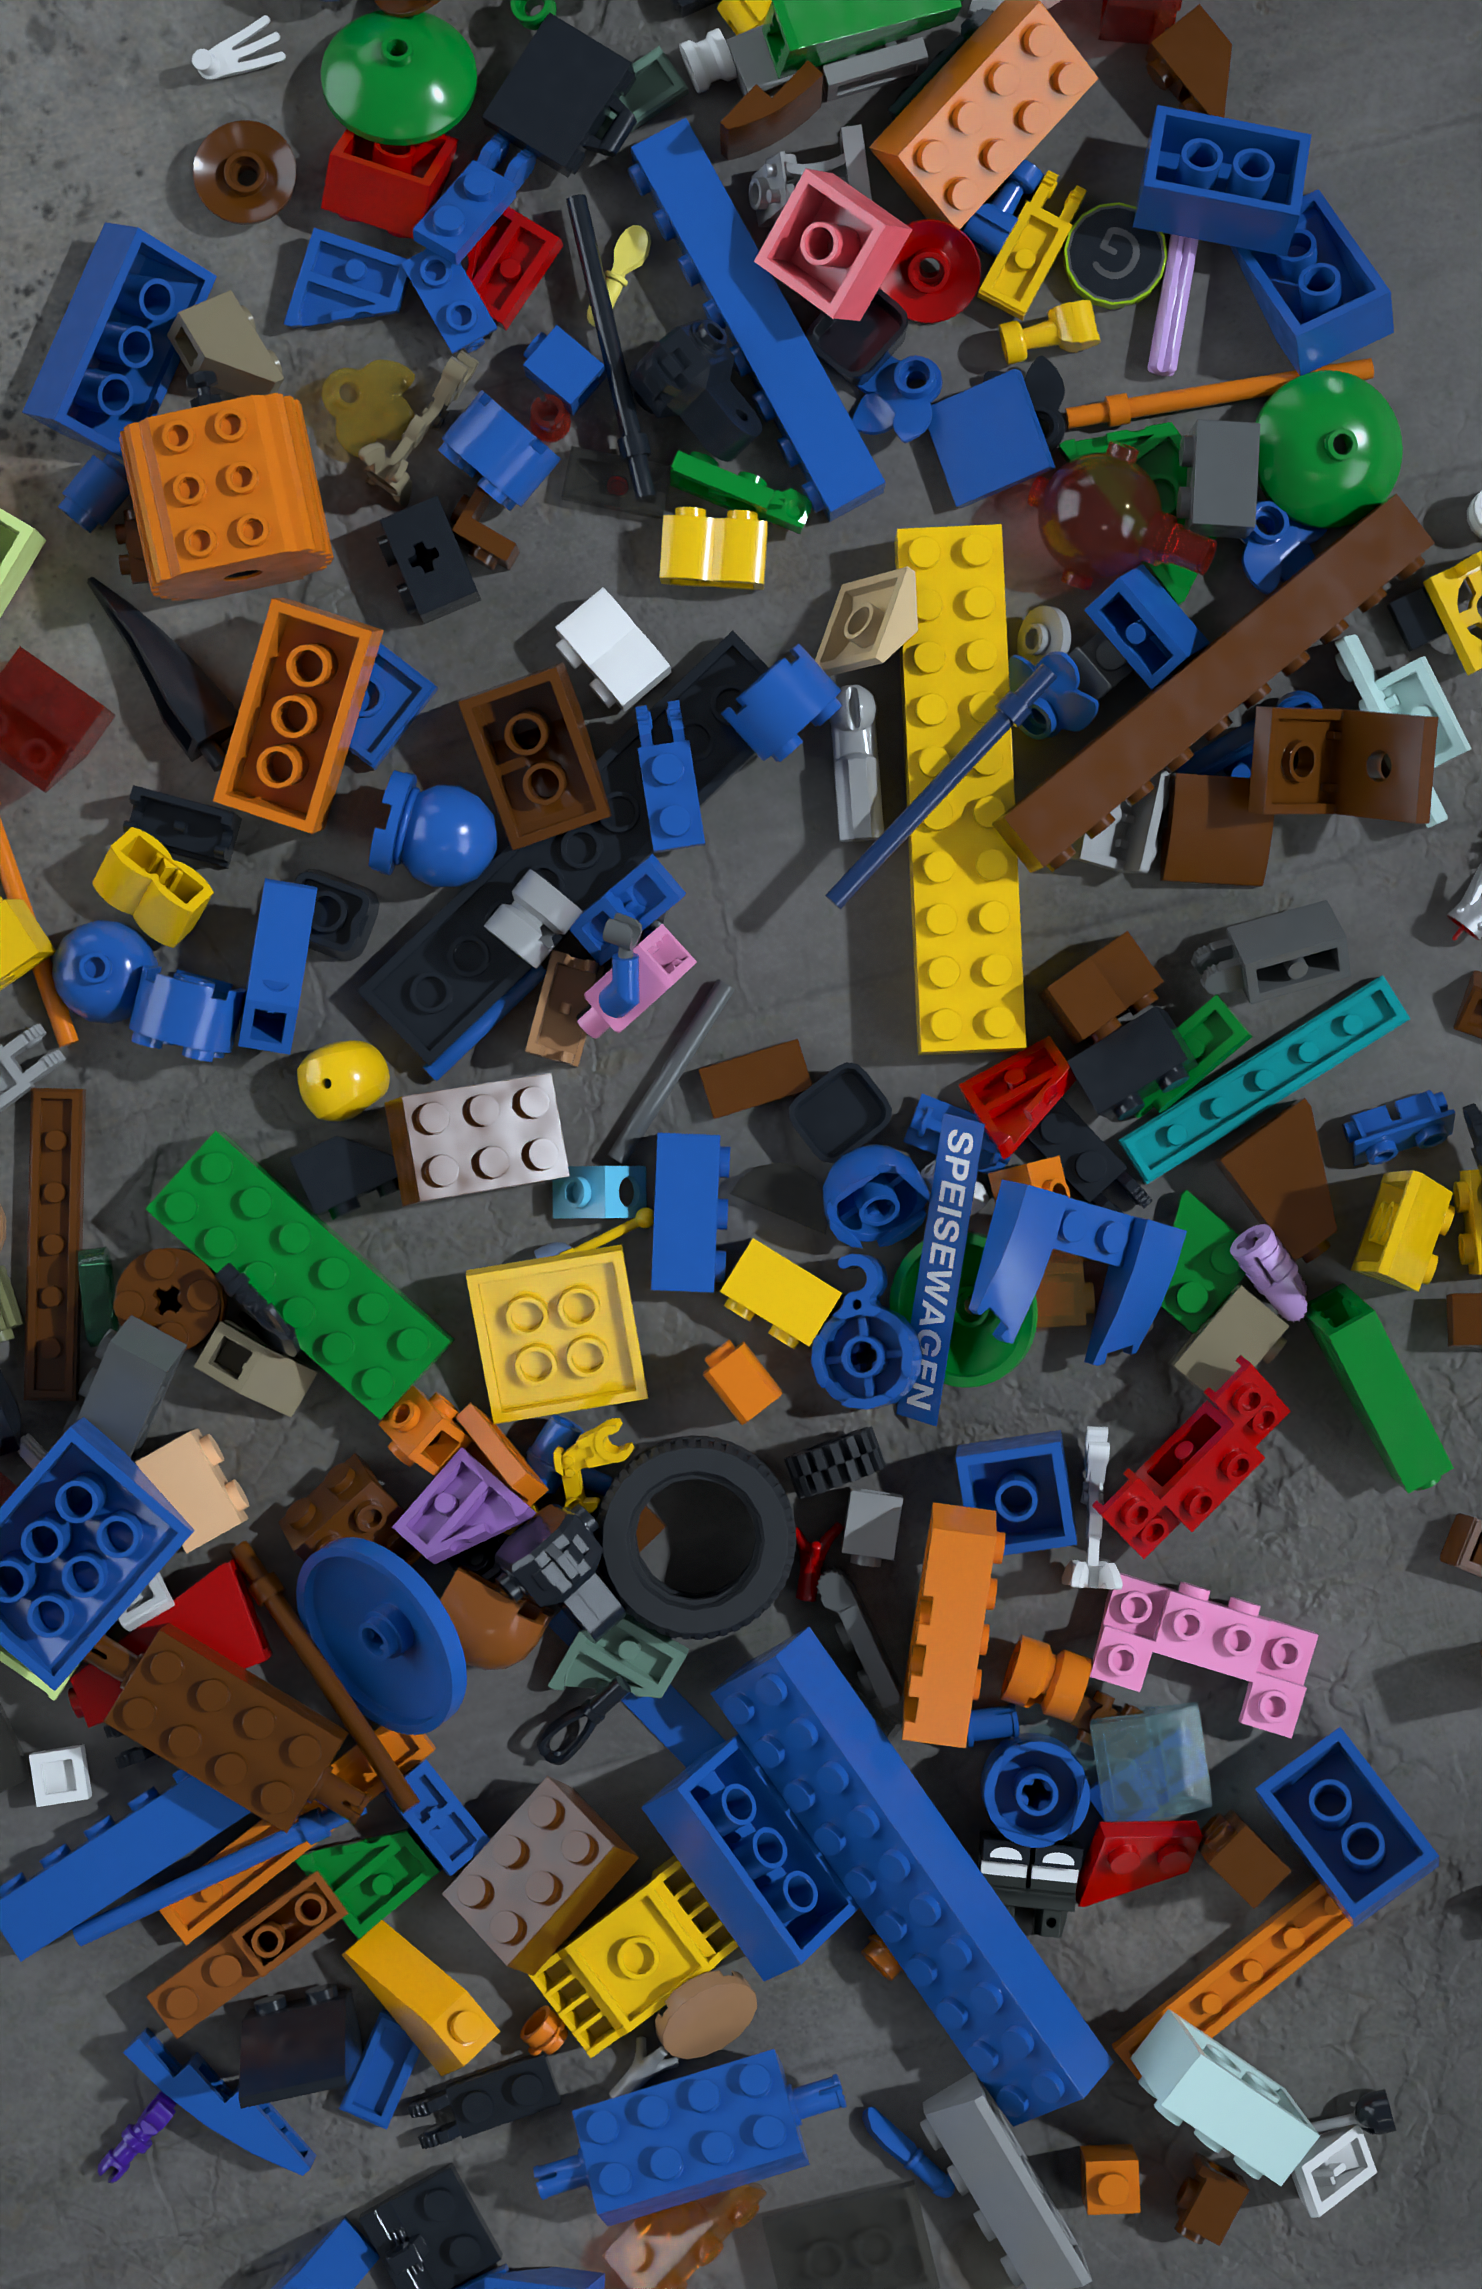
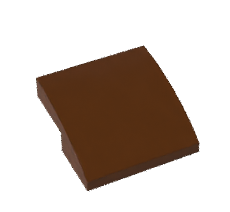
M807 60L772 98L756 84L720 122L721 155L728 161L745 157L778 142L795 131L821 108L823 74Z
M1182 773L1170 775L1168 827L1162 829L1160 881L1263 886L1271 847L1274 814L1248 813L1251 778Z

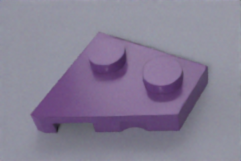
M461 1447L392 1528L433 1564H437L532 1519L536 1512Z

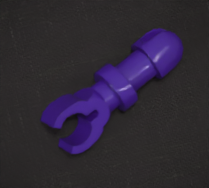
M160 2091L145 2108L135 2125L129 2124L121 2133L123 2140L115 2149H110L99 2163L97 2168L98 2175L102 2176L110 2166H113L115 2169L107 2182L111 2184L117 2182L130 2168V2162L138 2153L145 2154L152 2145L150 2138L161 2131L176 2113L173 2108L177 2103Z

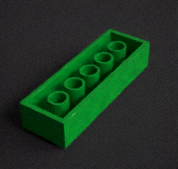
M215 1130L145 1208L216 1273L230 1262L240 1273L244 1272L251 1280L249 1284L257 1290L258 1294H261L268 1304L272 1303L284 1321L295 1328L300 1349L379 1420L383 1419L390 1412L393 1406L422 1378L456 1340L225 1132Z

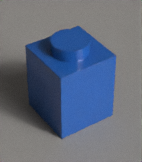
M558 325L554 327L548 336L544 332L539 333L523 354L527 359L523 364L526 377L572 416L577 413L606 379L605 365Z

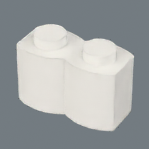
M603 587L555 627L557 634L562 639L555 646L574 669L583 664L595 678L589 686L608 708L616 703L624 712L627 711L672 672L671 666Z

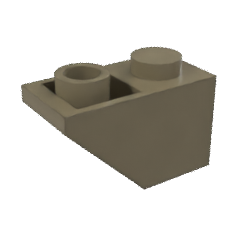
M232 290L178 312L167 336L190 374L202 370L214 371L217 375L218 384L213 387L241 397L277 393L284 381L280 361L272 350L266 349L256 332L252 314L244 305L239 304Z
M231 1320L219 1322L194 1365L196 1369L237 1393L289 1417H293L319 1373L298 1359L275 1350L258 1336Z

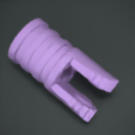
M1260 1224L1247 1229L1232 1243L1230 1248L1231 1255L1238 1261L1241 1269L1246 1272L1247 1277L1254 1284L1257 1291L1266 1296L1273 1308L1278 1310V1314L1282 1315V1318L1287 1319V1321H1293V1323L1294 1321L1300 1322V1318H1304V1313L1307 1312V1301H1305L1307 1285H1305V1281H1302V1277L1298 1273V1265L1290 1258V1254L1283 1247L1278 1237L1275 1236L1269 1225Z

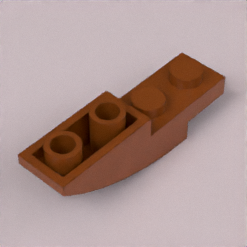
M316 1870L192 1958L191 1962L150 1991L146 1997L176 2039H178L260 1977L263 1978L349 1912L321 1873Z

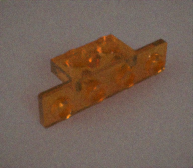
M753 2182L733 2188L710 2213L706 2211L698 2200H694L638 2217L602 2257L629 2289H686L688 2286L687 2279L699 2267L708 2265L721 2253L724 2247L722 2242L735 2228L746 2225L755 2217L759 2211L758 2203L766 2196L767 2192L760 2184Z

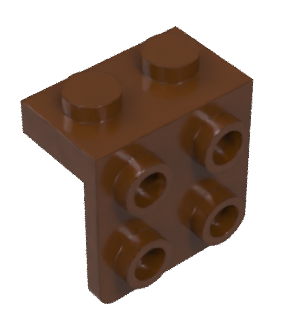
M356 1452L344 1463L334 1466L326 1475L325 1480L307 1497L294 1502L286 1512V1515L278 1522L291 1548L304 1562L329 1542L344 1537H356L375 1542L395 1553L410 1566L422 1556L417 1549L392 1528L406 1510L381 1487L369 1465Z

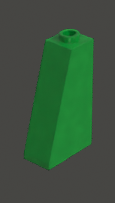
M772 0L762 26V32L778 79L794 75L807 60L815 67L953 22L962 8L961 2L965 0Z
M1344 1283L1307 1302V1312L1304 1313V1320L1391 1477L1408 1494L1414 1490H1425L1437 1484L1442 1475L1454 1469L1375 1310Z

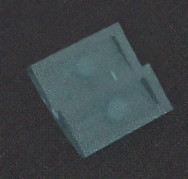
M1197 1702L1146 1707L1143 1714L1091 1719L1090 1730L1105 1822L1151 1821L1212 1807L1213 1803Z

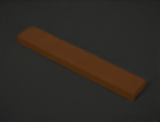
M31 1088L24 1400L79 1401L86 1089Z

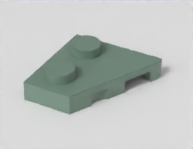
M627 1613L596 1644L592 1643L578 1631L551 1677L548 1686L554 1690H564L566 1686L596 1689V1693H598L616 1676H620L629 1684L631 1693L636 1696L662 1698L685 1660L689 1648L665 1634L657 1633L654 1629L650 1630Z

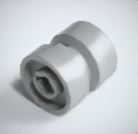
M530 869L512 890L515 901L512 904H501L484 927L523 960L537 969L555 947L552 937L555 934L565 935L583 912L559 890Z

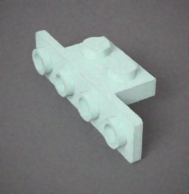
M1356 634L1345 636L1335 641L1339 651L1335 655L1338 668L1348 682L1354 681L1362 697V700L1359 701L1360 710L1438 717L1434 768L1471 750L1425 656L1379 679ZM1386 753L1383 757L1391 770V760ZM1433 786L1430 822L1426 824L1428 828L1448 819Z

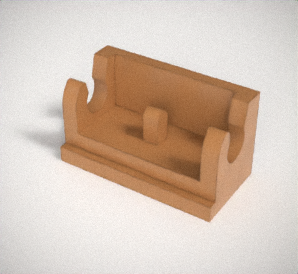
M552 950L525 1050L528 1054L579 1067L587 1033L580 1027L576 1016L589 1004L584 997V993L603 977L604 966H600L599 963L592 960H582L571 957L566 953Z

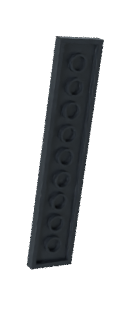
M733 630L649 710L653 725L651 730L653 745L674 742L672 728L668 725L666 709L668 708L669 701L679 700L685 740L690 741L700 808L756 755L721 713L727 707H731L737 713L742 706L736 698L765 673L769 667ZM638 722L596 761L611 811L610 817L516 850H512L509 844L477 879L471 881L357 990L429 1066L440 1058L533 968L484 927L501 904H512L515 901L512 890L530 869L559 890L583 912L654 853L638 748L641 747ZM568 930L565 935L555 934L552 937L554 946L556 947L571 931Z

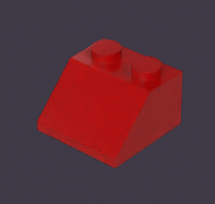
M346 129L329 155L321 209L336 213L347 221L364 222L385 229L389 234L398 238L413 239V228L441 197L459 139L443 134L435 139L419 144L394 146L366 140Z

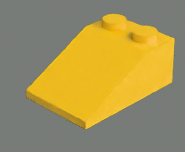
M1415 1170L1384 1173L1351 1271L1407 1291L1419 1292L1421 1284L1428 1285L1435 1273L1438 1256L1432 1253L1438 1235L1445 1236L1452 1224L1455 1206L1449 1205L1453 1192L1425 1174Z

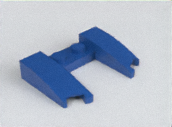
M1002 1179L969 1310L973 1314L981 1315L989 1308L1001 1321L993 1332V1336L999 1341L1013 1344L1039 1288L1053 1249L1109 1265L1084 1362L1096 1366L1105 1364L1107 1353L1122 1348L1123 1353L1130 1355L1137 1353L1162 1305L1174 1275L1187 1231L1068 1198L1069 1196L1028 1184Z

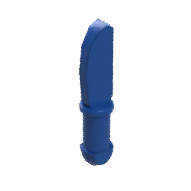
M868 2107L863 2111L862 2120L867 2132L882 2149L901 2164H904L903 2167L906 2170H911L933 2190L932 2193L941 2198H949L955 2193V2185L949 2173L945 2174L925 2156L922 2148H917L914 2142L875 2107Z

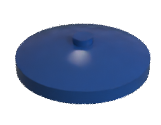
M344 1537L333 1540L308 1557L300 1570L297 1580L296 1600L300 1621L361 1713L389 1730L406 1735H420L431 1732L451 1718L460 1708L465 1696L467 1686L466 1661L455 1626L443 1604L426 1581L395 1553L375 1542L362 1538Z

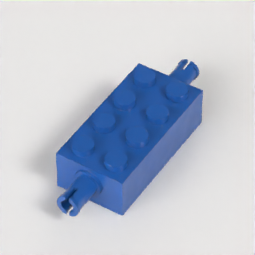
M775 2049L573 2110L572 2114L581 2148H578L577 2155L541 2166H533L534 2177L539 2179L536 2185L542 2200H545L548 2197L587 2185L588 2189L592 2191L597 2215L609 2227L808 2166L810 2163L799 2126L803 2125L802 2119L847 2107L839 2076L834 2074L832 2077L792 2088V2085L787 2083L781 2060Z

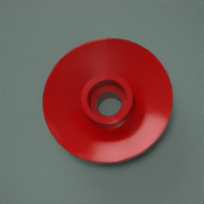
M935 219L913 221L906 224L913 230L879 288L906 311L907 317L910 320L922 323H936L948 320L962 312L970 304L977 292L981 277V264L978 252L970 238L950 223ZM926 258H933L939 263L940 268L936 272L928 273L921 268L920 263Z

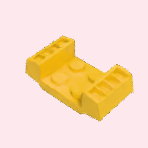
M674 1855L652 1872L651 1880L568 1942L566 1939L534 1976L529 1974L528 1976L533 1980L589 2057L592 2058L665 2006V2001L675 1989L689 1979L711 1971L722 1959L739 1946Z

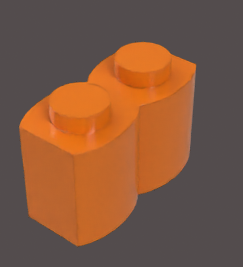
M729 1339L705 1357L704 1361L708 1364L709 1368L703 1372V1376L741 1425L747 1423L783 1394L780 1387L744 1341L735 1347Z

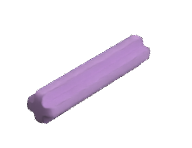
M1170 234L1167 261L1164 268L1148 362V371L1155 375L1173 376L1177 370L1198 239Z

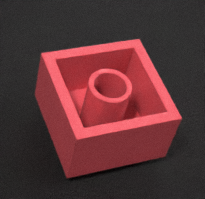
M805 169L754 262L833 319L860 321L913 229L835 174Z

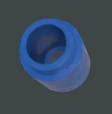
M109 454L103 460L92 455L62 492L65 498L58 505V508L90 534L98 524L103 527L130 495L125 466Z

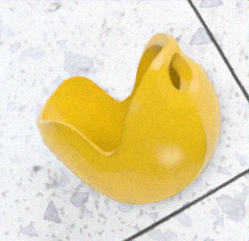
M349 1040L326 1044L308 1054L297 1068V1079L301 1097L309 1110L321 1120L334 1122L352 1119L382 1098L389 1087V1069L383 1055L373 1045L364 1041ZM326 1079L331 1081L330 1088L325 1084Z

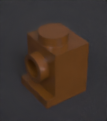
M1196 2152L1191 2161L1197 2173L1194 2179L1188 2176L1183 2181L1175 2198V2205L1178 2206L1176 2213L1179 2220L1174 2229L1185 2238L1202 2245L1204 2240L1207 2239L1220 2246L1245 2200L1249 2188L1241 2175Z

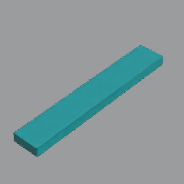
M1381 975L1118 1140V1143L1146 1185L1411 1018L1385 977Z

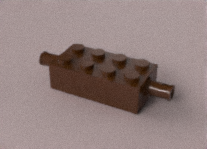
M170 1623L159 1629L145 1653L141 1652L140 1655H137L104 1635L82 1660L121 1682L120 1688L122 1692L105 1718L104 1723L285 1833L296 1822L307 1802L312 1804L316 1800L355 1825L372 1797L369 1793H364L331 1773L333 1767L330 1764L349 1734L347 1730Z

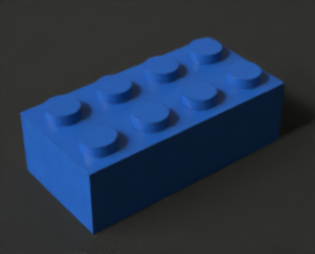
M739 1734L704 1752L641 1807L763 1981L802 1965L860 1908Z

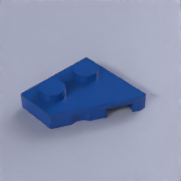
M314 227L284 325L297 329L399 313L410 281L401 265L407 258Z

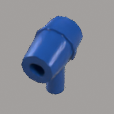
M552 1415L532 1447H529L526 1452L527 1463L549 1489L545 1494H555L562 1483L561 1474L557 1473L554 1468L553 1452L558 1445L566 1451L584 1433V1430L579 1425L558 1415ZM592 1468L581 1469L584 1488L605 1496L611 1485L612 1477Z

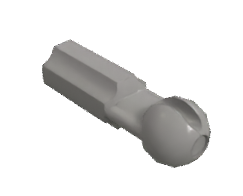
M846 685L840 687L842 691L836 696L842 704L841 708L829 718L832 734L839 842L877 840L884 833L876 730L878 705L876 698L868 689L860 685Z

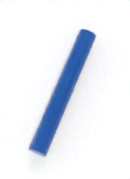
M541 965L537 969L533 967L431 1066L426 1063L423 1068L435 1081H438L545 978L546 970Z

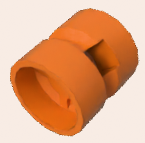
M1021 1634L1005 1673L1000 1698L1028 1709L1035 1703H1038L1043 1714L1071 1723L1079 1710L1088 1684L1092 1659L1063 1649L1057 1655L1053 1654L1048 1643Z

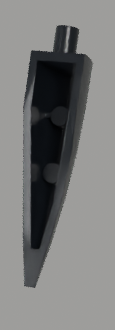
M88 578L87 583L135 659L153 695L165 726L191 762L204 756L214 772L222 770L227 753L221 744L232 736L238 716V711L195 661L161 628L131 603L96 578Z

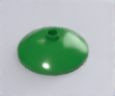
M378 10L354 19L333 37L322 60L321 85L330 111L348 130L375 143L406 146L435 139L451 130L461 121L471 107L475 97L477 68L473 52L467 41L453 26L443 19L427 12L411 17L399 18ZM393 54H403L402 56H392Z
M1332 370L1315 371L1301 375L1275 391L1266 401L1257 417L1256 423H1260L1258 484L1266 498L1285 511L1289 519L1313 528L1329 529L1347 526L1358 522L1385 501L1394 488L1401 469L1403 455L1401 430L1387 400L1365 380L1349 373ZM1336 436L1341 437L1346 444L1343 455L1338 454L1334 450L1333 441Z
M968 1231L944 1378V1384L962 1388L983 1386L995 1382L1013 1371L1024 1359L1031 1347L1038 1319L1035 1294L1013 1344L999 1341L993 1336V1332L1001 1321L989 1308L981 1315L973 1314L969 1310L987 1235L974 1231ZM923 1241L916 1245L903 1259L891 1286L890 1309L904 1316L909 1323H911Z

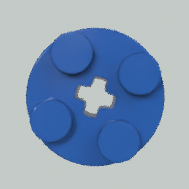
M483 390L477 394L442 436L441 439L444 443L438 449L447 459L473 478L477 472L482 474L483 477L477 484L509 511L516 504L522 507L561 460L558 455Z
M800 643L790 650L796 658L791 664L786 658L779 659L736 698L742 706L737 713L731 707H727L721 713L762 761L771 756L776 762H781L803 742L797 734L809 722L815 727L817 725L821 726L842 706L836 698L842 690Z
M144 965L129 1024V1029L133 1031L131 1041L139 1045L162 1049L163 1044L183 1046V1056L206 1062H213V1057L224 1058L225 1053H231L246 990L243 988L232 990L233 984L178 969H176L174 977L160 974L161 966Z
M1041 1733L1019 1734L1018 1737H1007L991 1752L983 1766L980 1778V1792L984 1806L993 1824L1010 1841L1025 1847L1044 1848L1071 1835L1083 1823L1090 1804L1088 1779L1074 1753L1058 1739ZM1035 1779H1040L1042 1785L1047 1790L1046 1793H1036L1034 1800H1028V1796L1023 1789L1024 1785H1032Z

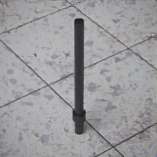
M584 194L573 195L566 199L620 430L621 438L617 440L622 463H627L636 501H646L656 497L647 459L652 455L647 434L641 433L587 197Z

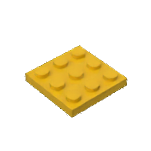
M622 1244L466 1270V1280L493 1424L648 1399L646 1378Z

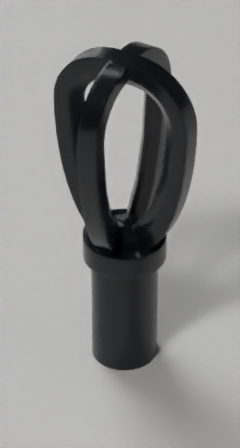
M616 1676L592 1699H587L581 1706L567 1711L552 1722L537 1741V1748L545 1760L554 1765H562L571 1759L587 1741L597 1724H600L605 1719V1715L631 1692L629 1684L622 1677ZM585 1716L588 1718L582 1732L567 1748L561 1751L551 1750L549 1745L550 1738L575 1720Z

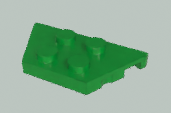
M1172 422L1146 426L1142 430H1121L1106 433L1102 437L1079 441L1069 439L1062 442L1058 446L1060 454L1142 564H1144L1178 606L1182 605L1216 537L1184 535L1185 519L1177 518L1178 491L1180 487L1187 486V467H1180L1179 465L1182 435Z

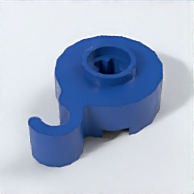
M849 1254L838 1260L839 1267L842 1269H857L861 1267L867 1276L866 1284L861 1290L850 1292L845 1296L842 1307L825 1323L820 1334L816 1335L813 1341L811 1364L817 1383L821 1388H825L832 1398L841 1402L843 1406L865 1410L878 1409L898 1402L912 1390L921 1372L922 1349L917 1332L906 1318L880 1304V1297L883 1295L888 1284L886 1267L879 1259L872 1255ZM866 1342L870 1343L871 1350H876L877 1361L872 1363V1369L868 1372L866 1371V1364H858L857 1353L865 1351Z

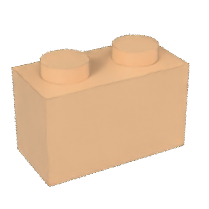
M198 1428L189 1431L135 1462L139 1469L195 1530L182 1545L186 1554L249 1519L244 1509L250 1505L243 1489L235 1479L228 1482L219 1466V1463L224 1461L219 1446L210 1434L202 1436Z

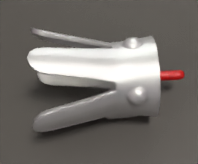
M1482 863L1479 865L1461 902L1447 914V917L1459 927L1452 937L1453 941H1456L1463 931L1476 940H1480L1482 937V896L1479 898L1482 892Z

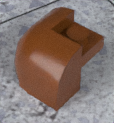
M460 1565L440 1599L455 1626L463 1648L466 1664L485 1671L507 1669L524 1660L538 1644L555 1613V1610L550 1607H540L524 1597L515 1603L500 1586L463 1565Z

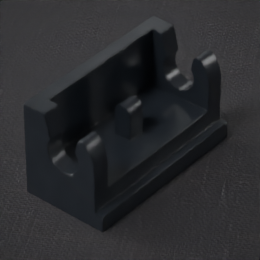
M133 785L129 798L130 803L133 804L130 819L124 821V833L131 827L138 828L156 838L169 853L229 868L242 821L240 816L232 811Z

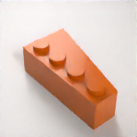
M933 1502L903 1684L902 1740L966 1748L972 1701H978L981 1688L982 1669H977L979 1655L986 1656L990 1625L984 1624L986 1609L994 1610L998 1580L991 1578L993 1563L1002 1564L1005 1548V1532L997 1531L996 1511Z

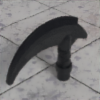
M231 1262L224 1266L216 1274L215 1278L225 1287L224 1291L231 1298L235 1296V1299L241 1305L243 1304V1307L255 1317L254 1320L242 1311L239 1314L242 1322L256 1336L275 1350L288 1356H296L300 1352V1345L295 1328L284 1321L272 1303L268 1304L267 1300L261 1294H258L257 1290L249 1284L251 1280L244 1272L240 1273Z

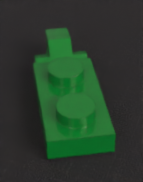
M678 450L671 466L670 486L725 509L757 512L758 520L769 521L798 534H801L809 517L812 503L805 495L793 488L783 492L775 491L766 487L767 483L765 480L749 472L740 471L738 475L720 468L719 463L714 458L704 453L693 451L688 455Z

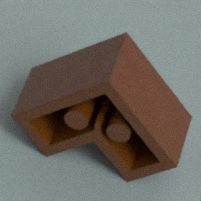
M1126 931L1039 993L1038 996L1073 1045L1086 1039L1089 1045L1092 1046L1122 1026L1116 1016L1127 1008L1134 1016L1156 1001L1158 996L1153 989L1164 981L1130 933Z

